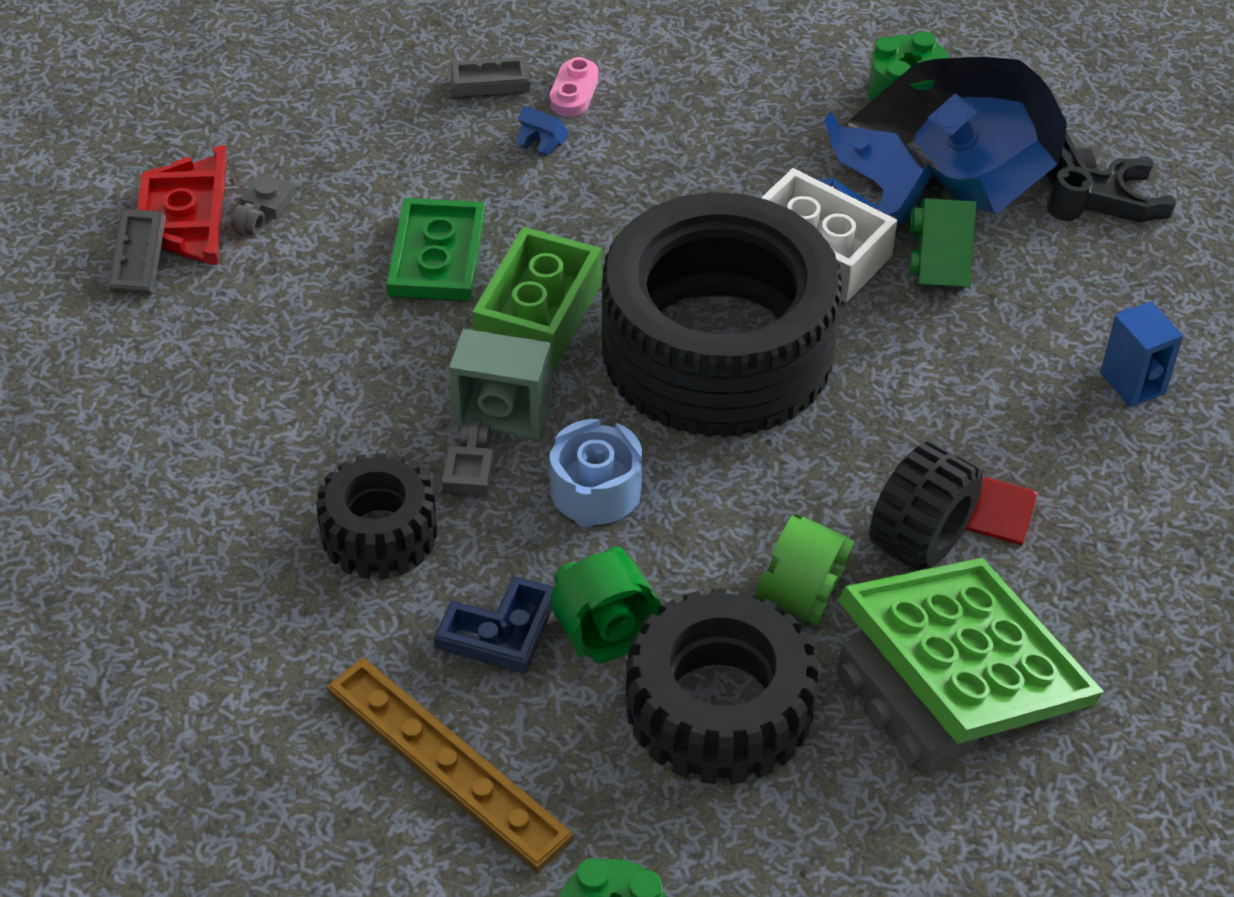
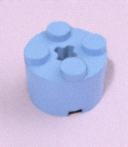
M586 419L570 424L558 433L555 438V444L552 450H550L549 457L550 493L553 503L562 514L574 520L580 526L592 527L618 521L638 506L642 490V448L638 438L632 431L618 423H615L614 428L601 425L600 419Z

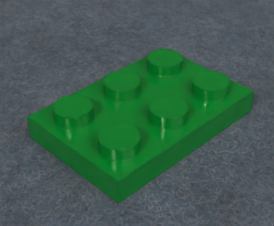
M404 198L386 284L387 295L390 297L472 301L486 216L485 202Z

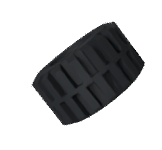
M931 441L922 443L901 461L880 493L871 518L869 529L870 541L918 571L932 568L954 547L976 509L982 489L983 473L981 469Z
M375 453L374 458H366V455L355 457L356 461L353 463L345 461L339 464L338 472L330 471L324 478L325 485L319 486L317 492L318 500L316 501L324 551H328L329 560L334 565L340 562L342 571L349 575L354 569H358L359 578L370 579L371 572H379V579L390 578L389 571L397 569L399 575L409 572L408 563L412 562L419 566L425 561L424 552L431 553L434 548V538H437L438 532L434 489L431 487V480L428 475L421 473L420 466L414 462L405 464L404 457L395 455L390 459L386 458L385 453ZM377 510L394 512L380 519L361 517L366 513Z

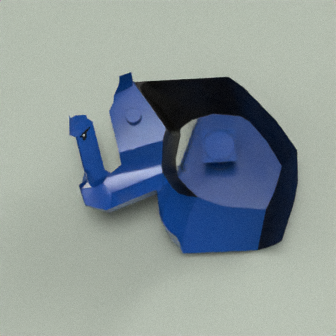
M995 57L931 59L915 63L843 126H839L832 111L824 120L838 161L873 179L883 189L881 203L872 204L832 177L827 179L820 178L818 181L897 219V224L906 221L910 210L913 209L931 177L937 179L957 200L976 201L977 209L996 215L1058 164L1066 138L1067 121L1052 91L1043 79L1021 60ZM925 80L935 81L933 87L928 90H917L909 85ZM915 141L941 172L929 164L925 167L916 151L906 144Z

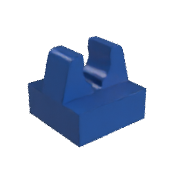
M524 106L518 117V121L521 123L518 143L524 149H527L533 140L540 137L541 142L538 145L537 152L540 155L547 156L558 144L562 145L569 132L560 119Z

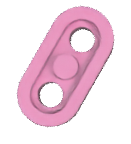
M576 57L566 61L561 66L550 91V107L556 114L573 117L587 110L598 83V67L595 63L582 57Z

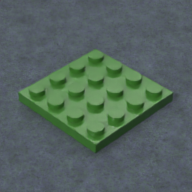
M983 558L845 586L838 599L854 622L865 632L880 650L883 657L890 662L910 686L913 693L920 698L957 744L1094 706L1104 692Z

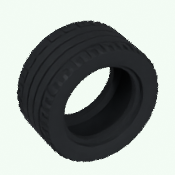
M707 192L680 196L653 206L634 218L615 237L603 264L602 354L606 372L610 377L611 383L614 387L618 386L620 396H625L626 402L631 406L635 405L636 410L641 414H646L653 421H660L661 425L667 428L670 426L675 428L676 431H689L693 435L704 434L705 437H712V435H721V437L735 435L737 437L743 436V433L750 432L751 434H756L763 429L767 431L773 425H782L786 423V420H792L799 411L803 412L806 410L809 403H814L817 399V393L820 394L824 390V385L827 384L829 373H831L833 367L842 294V272L840 271V264L836 259L834 250L810 222L793 210L763 198L740 193ZM721 293L751 299L768 308L779 319L769 326L751 332L711 334L678 325L668 319L661 311L672 303L689 296Z

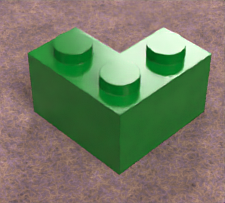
M925 198L918 202V207L910 210L909 234H916L915 243H918V250L911 249L909 275H916V284L970 287L976 201Z

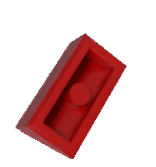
M983 477L978 504L965 530L1023 546L1033 514L1037 492Z

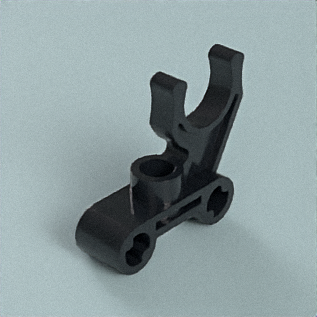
M1067 132L1058 164L1046 173L1053 185L1047 203V210L1053 217L1063 221L1078 219L1082 215L1084 208L1137 222L1168 219L1171 217L1177 201L1171 195L1159 198L1144 197L1134 193L1124 184V182L1129 180L1148 179L1154 165L1151 158H1118L1109 165L1108 170L1101 171L1097 168L1093 150L1088 147L1075 148Z

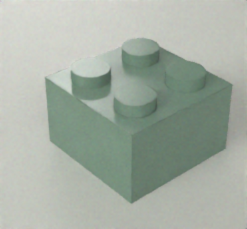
M463 329L449 366L453 425L462 426V423H470L472 419H481L483 424L491 425L492 432L540 439L552 402L551 343Z

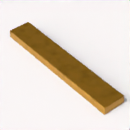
M364 657L326 686L327 693L537 874L574 841V833Z

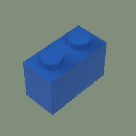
M1152 301L1134 308H1126L1114 317L1100 373L1129 407L1166 394L1184 335Z

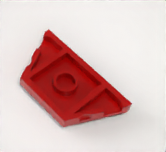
M225 145L214 147V156L193 163L191 157L188 156L175 161L169 166L157 167L142 173L137 210L162 211L166 216L161 249L210 265H218L228 158Z

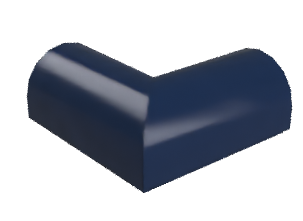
M513 576L497 612L451 600L434 636L435 649L526 674L552 613L550 598L554 586Z

